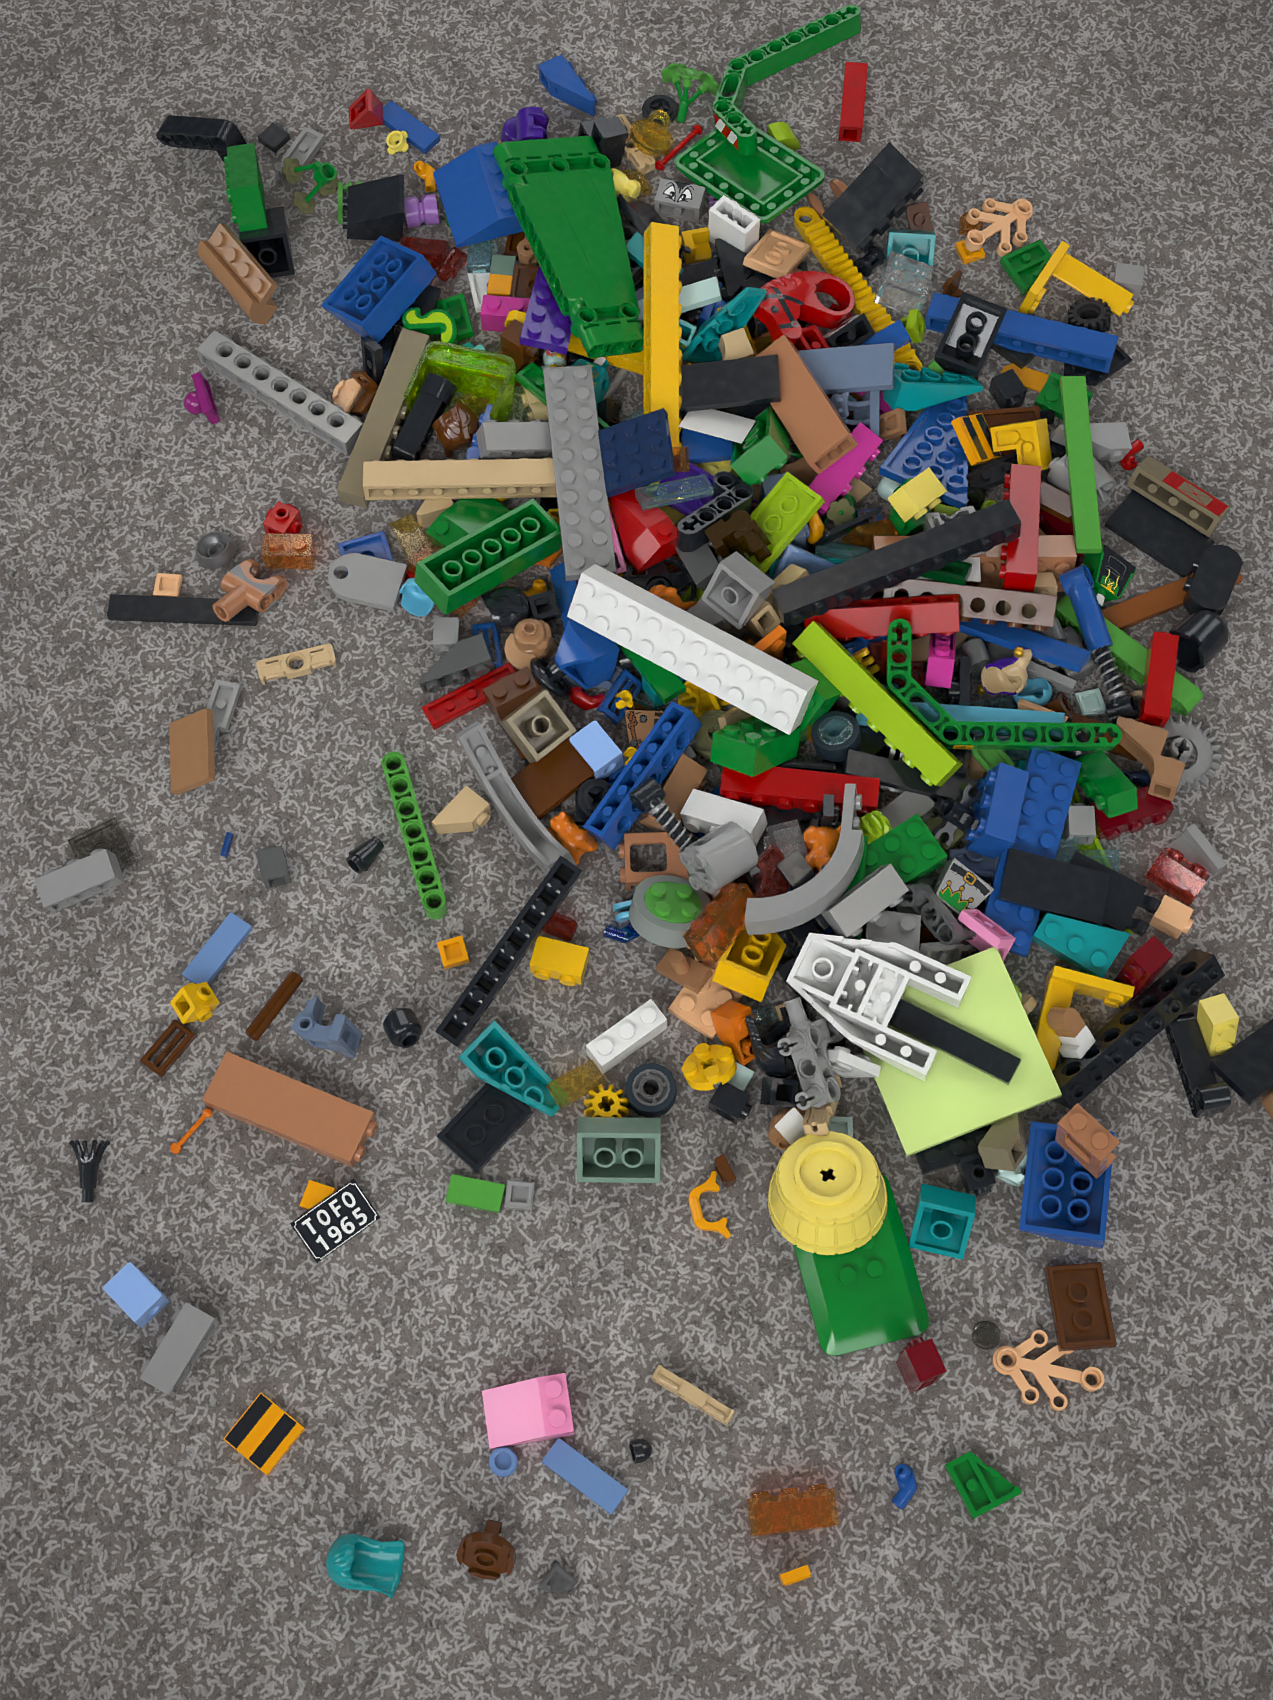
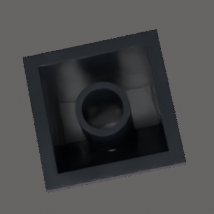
M399 174L348 186L347 196H343V210H347V215H343L342 229H347V239L376 241L380 236H383L394 242L402 241L404 175Z
M284 206L266 209L267 228L244 232L239 231L240 241L271 278L294 275V263Z

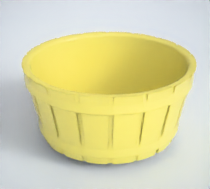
M829 1131V1134L821 1136L808 1134L790 1145L779 1160L768 1191L769 1213L781 1235L793 1245H797L798 1248L821 1255L843 1254L863 1246L879 1231L887 1213L888 1199L886 1186L874 1156L858 1140L849 1135ZM829 1169H832L833 1176L836 1178L834 1180L828 1179L826 1182L823 1181V1175L820 1172L822 1170L827 1172Z

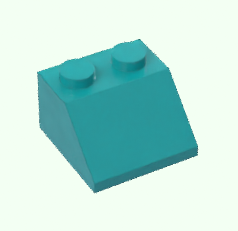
M888 229L885 280L931 283L936 240L935 232Z
M921 1183L911 1228L909 1247L963 1260L976 1214V1196Z

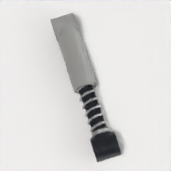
M648 777L629 793V798L643 814L650 813V816H654L656 823H660L662 826L661 830H665L668 833L667 837L672 838L673 844L679 847L680 852L684 851L685 847L694 842L692 834H688L686 827L680 825L681 820H676L674 817L675 813H671L668 810L669 806L664 802L666 795L661 786L653 778ZM732 881L715 893L709 894L718 904L723 917L736 927L749 897L739 890Z

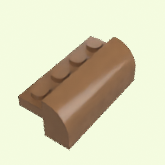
M219 223L208 241H200L197 250L198 257L251 321L266 325L278 308L277 304L271 299L278 285L226 224Z

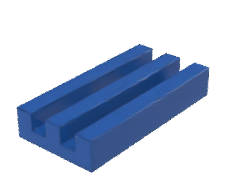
M494 622L472 625L473 636L478 635V630H483L484 640L491 659L488 629H493L497 661H494L493 665L494 668L502 666L499 635Z
M626 669L620 672L596 709L599 712H603L604 716L607 719L610 718L615 725L620 723L627 708L619 709L617 714L613 713L617 708L616 703L622 700L617 696L610 707L607 708L626 677L628 679L620 692L623 690L628 691L632 683H634L635 686L630 693L632 698L635 699L642 689V682Z

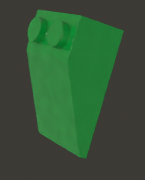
M494 498L460 499L443 511L425 532L430 541L439 549H442L508 513L510 510Z

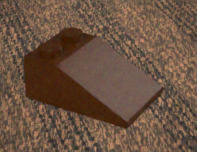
M527 666L483 689L486 705L522 761L526 757L499 722L537 692L542 691L539 683Z

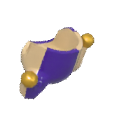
M1018 646L1014 648L1013 657H1003L986 665L982 670V684L978 685L977 693L979 695H985L986 693L992 695H1017L1021 693L1028 681L1027 666L1033 656L1031 649Z

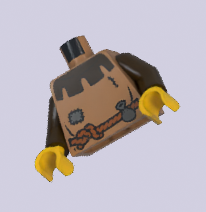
M623 690L616 695L622 699L616 703V707L618 709L627 708L625 710V724L629 748L623 753V756L629 757L625 762V765H627L664 711H660L632 698L629 691Z

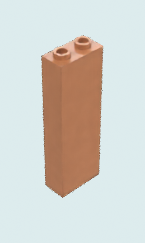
M782 335L755 357L778 355L781 402H772L770 404L807 463L818 474H821L859 444L796 347L785 335Z
M227 1051L202 1098L204 1104L211 1109L354 1168L356 1161H362L366 1152L364 1144L368 1137H373L378 1126L377 1118L374 1112Z

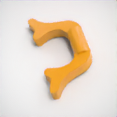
M712 1171L709 1179L694 1188L689 1194L688 1202L695 1227L698 1229L715 1231L729 1239L731 1234L726 1228L727 1218L723 1217L717 1222H707L703 1217L699 1200L700 1195L707 1191L719 1192L720 1186L716 1183L717 1173Z

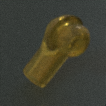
M629 169L623 171L629 180H636L640 183V193L642 196L649 195L652 192L651 187L641 172Z

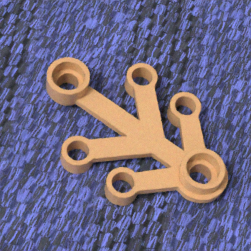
M987 198L982 205L983 212L972 208L966 215V220L969 224L976 225L979 221L992 224L982 231L970 230L964 240L965 247L969 251H977L982 247L985 240L1000 231V244L996 252L1000 257H1003L1012 250V245L1010 244V224L1016 221V233L1012 238V243L1017 247L1024 246L1028 239L1026 221L1031 218L1033 211L1032 204L1026 199H1018L1013 204H1008ZM997 210L1008 214L1002 216L993 213Z
M1042 1330L1034 1331L1029 1339L1015 1348L1010 1346L999 1347L992 1357L994 1368L1003 1375H1010L1021 1391L1022 1401L1028 1405L1036 1403L1039 1399L1038 1390L1029 1385L1021 1370L1031 1372L1049 1397V1405L1054 1411L1065 1409L1068 1401L1066 1396L1058 1391L1049 1376L1080 1383L1085 1390L1090 1392L1100 1389L1105 1380L1102 1371L1096 1367H1088L1082 1372L1050 1364L1062 1355L1074 1352H1059L1058 1345L1035 1360L1022 1358L1032 1349L1042 1348L1047 1344L1048 1336ZM1035 1334L1043 1336L1044 1342L1042 1344H1037L1034 1341ZM1002 1356H1009L1011 1365L1005 1366L1001 1361ZM1087 1375L1095 1377L1096 1382L1094 1385H1089L1086 1382ZM1027 1390L1034 1392L1035 1399L1033 1401H1029L1025 1397ZM1055 1397H1060L1063 1400L1062 1407L1054 1405L1053 1400Z

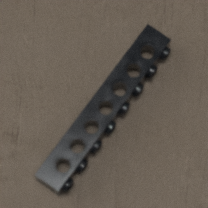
M560 855L436 1029V1033L460 1048L583 874L581 869Z
M1193 948L1093 1035L1096 1040L1095 1043L1081 1059L1066 1058L1058 1065L1052 1073L1062 1096L1053 1099V1101L1069 1109H1072L1077 1103L1079 1104L1222 979L1225 974L1215 955Z

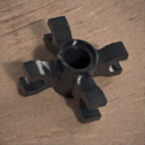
M965 781L960 786L957 799L950 797L943 800L939 797L934 804L936 808L940 809L939 817L943 821L931 833L936 839H939L940 835L945 832V837L941 842L948 846L952 843L954 832L957 828L965 830L969 827L975 830L980 823L974 818V811L970 807L980 799L983 792L975 788L972 794L968 795V791L972 786Z

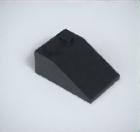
M963 292L936 351L934 360L944 370L973 376L978 381L1007 309Z

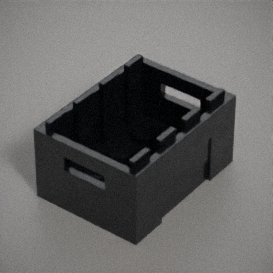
M889 142L822 216L825 222L858 255L861 252L865 254L875 244L872 240L877 234L882 236L891 227L889 224L894 216L898 219L908 209L905 204L910 199L915 201L924 190L921 187L924 185V176Z

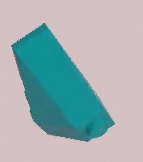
M495 1020L487 1025L465 1047L458 1057L476 1077L550 1117L570 1098Z

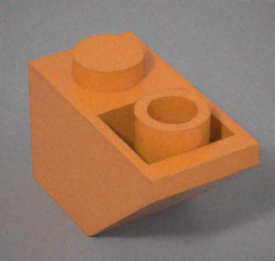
M729 1000L711 1011L710 1014L717 1036L725 1046L732 1049L734 1057L739 1064L744 1066L755 1059L745 1022L747 1016L752 1015L753 1018L751 1007Z

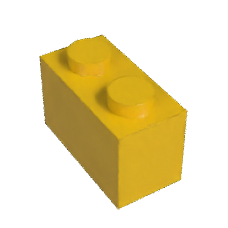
M538 936L529 964L530 973H534L536 978L542 980H549V977L558 979L561 984L566 986L582 985L590 957L589 948Z

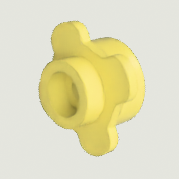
M392 131L388 134L386 143L389 146L387 151L390 155L408 150L409 145L406 141L408 134L406 131Z

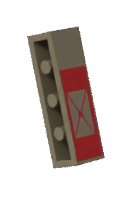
M1149 455L1136 467L1127 484L1130 488L1208 537L1221 525L1231 506Z

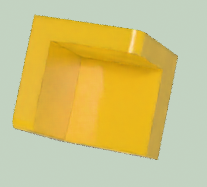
M708 227L681 232V244L691 249L690 254L683 252L686 264L712 259Z

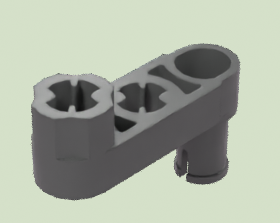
M927 883L905 884L909 891L902 895L904 899L900 904L903 907H912L917 915H921L923 923L942 944H958L962 940H973V937H976V933L965 924L960 925L957 923L955 917Z

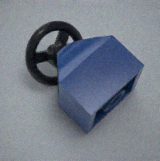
M572 620L566 625L555 659L548 663L541 658L534 657L530 660V667L536 678L546 689L558 697H565L568 694V687L563 679L566 675L585 689L597 686L604 681L612 680L619 648L614 641Z

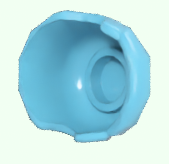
M415 578L407 579L399 593H402V607L415 616H427L435 603L414 582Z
M1028 678L1024 690L1017 695H1012L1017 705L1020 698L1039 706H1044L1051 699L1053 689L1047 679L1035 678L1030 680Z

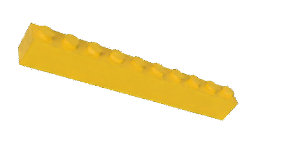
M651 222L644 231L643 415L662 408L668 413L673 457L675 459L677 455L680 456L682 451V443L679 442L681 427H678L682 422L679 418V410L682 404V397L679 395V387L682 381V374L679 372V364L682 358V351L679 349V341L682 335V328L679 326V318L682 312V305L679 304V295L682 289V283L679 281V272L682 266L679 250L682 238L679 236V226Z

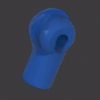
M902 1463L898 1464L894 1470L899 1490L891 1502L899 1509L904 1510L917 1490V1483L912 1468Z

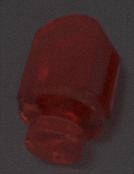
M453 247L438 264L437 276L444 282H447L450 278H455L466 264L468 255L463 251L460 252V249Z
M555 912L543 929V932L569 942L578 928V923L574 919Z

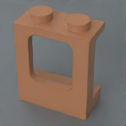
M667 832L624 833V843H619V857L625 858V867H620V883L626 882V891H631V886H638L643 880L658 875L676 876L689 881L688 870L679 859V847L673 844L671 837H667ZM643 844L665 845L667 869L657 872H633L630 868V847Z
M1078 1103L1057 1124L1055 1141L1096 1179L1116 1160L1117 1157L1112 1151L1120 1144V1141Z

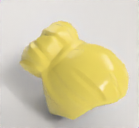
M612 168L611 172L616 197L621 193L637 199L641 191L640 183L636 180H629L622 171Z

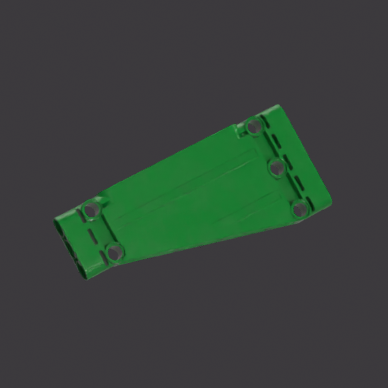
M591 136L509 141L496 145L493 149V155L503 174L502 186L508 190L510 204L562 314L569 316L572 321L570 327L572 334L580 338L588 357L600 358L643 351L644 329L638 319L640 310L638 308L610 160L600 153Z

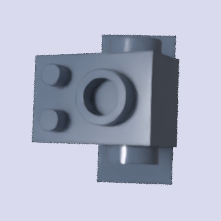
M880 390L867 391L862 395L861 402L848 401L849 392L833 394L829 398L848 429L854 430L861 422L879 437ZM849 411H853V420L846 419L849 416Z
M314 996L311 1001L307 1000L305 1003L306 1008L295 1017L291 1028L312 1047L341 1052L344 1056L355 1059L363 1033L347 1016L340 1014L335 1015L333 1024L323 1026L321 1020L326 1005L317 996Z

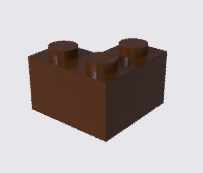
M516 319L500 334L501 350L487 365L489 379L510 392L516 386H521L516 381L515 375L530 363L534 362L538 365L540 362L539 348L519 344L524 324Z

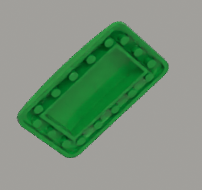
M757 127L758 150L752 155L740 154L715 129L675 158V167L696 185L706 187L705 192L717 200L724 195L730 200L736 201L739 206L748 212L754 213L762 224L772 221L825 181V172L821 168Z
M883 1174L881 1175L885 1182L888 1199L887 1213L879 1231L866 1244L855 1248L853 1251L843 1254L835 1253V1255L811 1253L798 1248L797 1245H793L821 1349L830 1356H838L919 1336L927 1330L929 1325L926 1305L890 1182Z

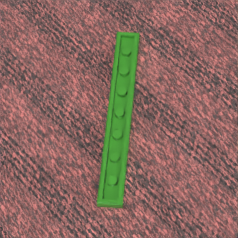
M1061 376L1060 392L1076 553H1101L1102 543L1086 377Z

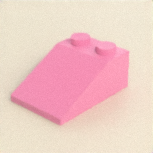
M565 1373L537 1377L482 1391L490 1449L575 1435Z

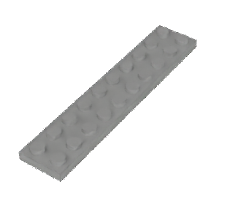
M591 365L543 368L566 581L579 580L581 573L594 564L616 574Z

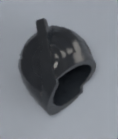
M504 586L481 595L486 608L491 613L499 634L513 633L518 622L531 618L532 613L528 596L520 588Z

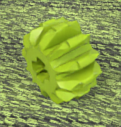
M872 811L860 817V830H863V836L868 837V845L892 830L889 820L881 811Z

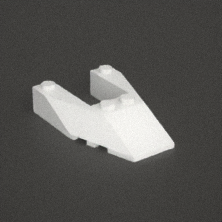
M809 933L786 982L850 1042L895 1068L925 1081L936 1058L937 1050L898 1033L887 1026L907 985L959 1008L970 984L971 976L895 942L883 943L874 942L869 939L857 940L844 938L843 936Z

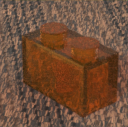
M263 533L261 555L266 569L315 570L317 548L313 534Z

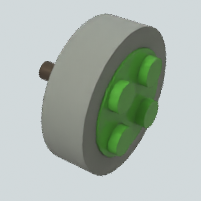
M658 875L643 880L636 887L629 909V919L637 933L646 940L663 947L684 948L696 944L703 938L711 917L712 906L705 892L702 889L695 890L688 880L676 876Z

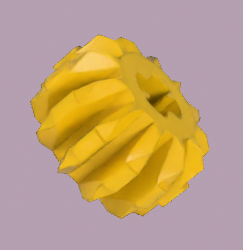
M602 1084L598 1085L599 1093L590 1090L589 1096L591 1099H584V1105L588 1107L584 1110L586 1117L623 1118L622 1116L629 1115V1109L625 1107L629 1104L628 1099L621 1098L623 1096L622 1089L614 1093L613 1084H609L608 1090L605 1091ZM608 1102L610 1111L605 1112L604 1108L602 1109V1104Z

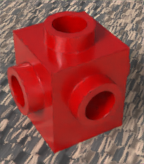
M278 501L274 508L268 510L263 526L268 537L288 546L294 535L300 533L303 522L298 508L288 503L286 505Z

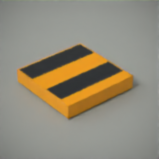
M982 413L958 417L951 421L971 466L1002 457L1000 451L993 452L991 431Z
M260 1392L223 1439L269 1476L304 1432L305 1428Z

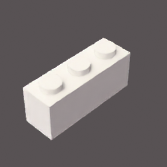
M696 789L692 790L680 812L684 827L691 832L708 834L726 822L732 821L748 831L753 836L756 845L767 826L764 809Z
M650 999L586 1045V1053L603 1075L666 1030L667 1019L652 999Z

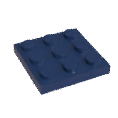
M664 408L598 431L607 498L676 475L668 413Z

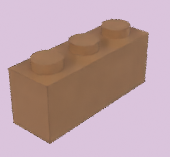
M683 753L660 785L666 795L664 802L669 806L668 810L671 813H675L674 817L676 820H681L680 812L692 790H701L706 782L704 776L708 771ZM650 813L643 814L639 820V823L653 832H666L661 830L662 826L660 823H656V818L650 816Z

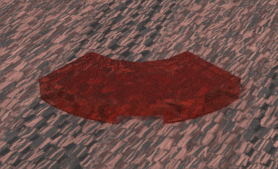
M887 641L869 643V654L875 659L873 663L878 664L879 671L886 677ZM896 653L892 656L893 661L899 664L906 660L901 653ZM911 661V677L925 689L927 685H925L923 662ZM900 678L892 680V682L903 687L906 685L904 680Z
M774 843L758 857L756 866L761 871L762 882L761 887L755 894V898L777 896L787 893L789 890V885L775 868V865L785 857Z

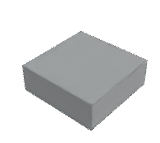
M507 1180L504 1208L532 1211L535 1182Z

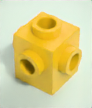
M207 982L189 983L183 986L170 1002L183 1024L198 1020L199 1022L208 1020L212 1017L214 1009L220 1003Z

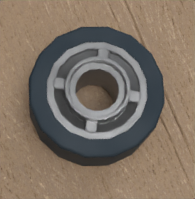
M645 1063L636 1067L629 1074L625 1084L626 1098L629 1101L630 1108L638 1115L647 1118L659 1117L667 1113L674 1105L677 1096L676 1080L673 1074L665 1066L656 1063ZM653 1085L659 1091L655 1095H647L644 1089L647 1086Z

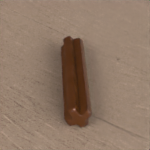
M291 971L246 1029L245 1033L249 1038L255 1041L259 1040L303 982L299 974Z

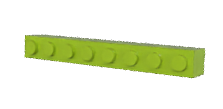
M812 621L792 643L798 649L796 654L802 660L807 658L842 693L840 697L845 696L850 701L849 707L858 715L862 713L868 719L866 723L875 732L880 730L886 736L884 739L885 743L893 750L898 748L904 754L902 757L903 761L911 768L916 766L922 772L920 777L929 786L934 784L935 786L942 787L963 765L820 623Z

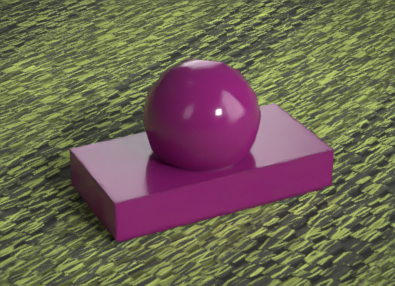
M199 372L192 374L196 391L189 392L185 396L184 407L186 411L194 415L203 412L211 424L220 422L208 381Z

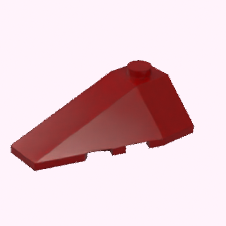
M638 488L608 498L617 524V531L623 544L624 554L638 573L677 553L675 549L677 547V528L669 517Z

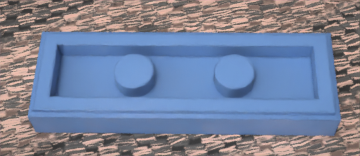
M230 912L183 971L182 976L195 984L202 982L210 984L253 930L252 926Z
M559 1437L541 1461L611 1515L629 1491Z

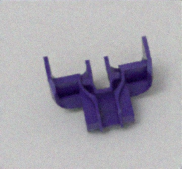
M540 107L522 108L518 111L516 117L509 118L504 123L500 137L501 143L547 139L548 115Z

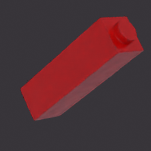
M845 63L838 141L861 142L868 63Z
M1165 631L1153 632L1148 642L1138 722L1164 728L1170 717L1179 636L1172 635Z

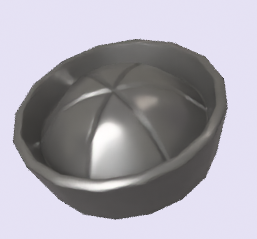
M209 532L202 536L196 544L197 562L206 569L221 568L234 558L237 545L232 538L223 532Z

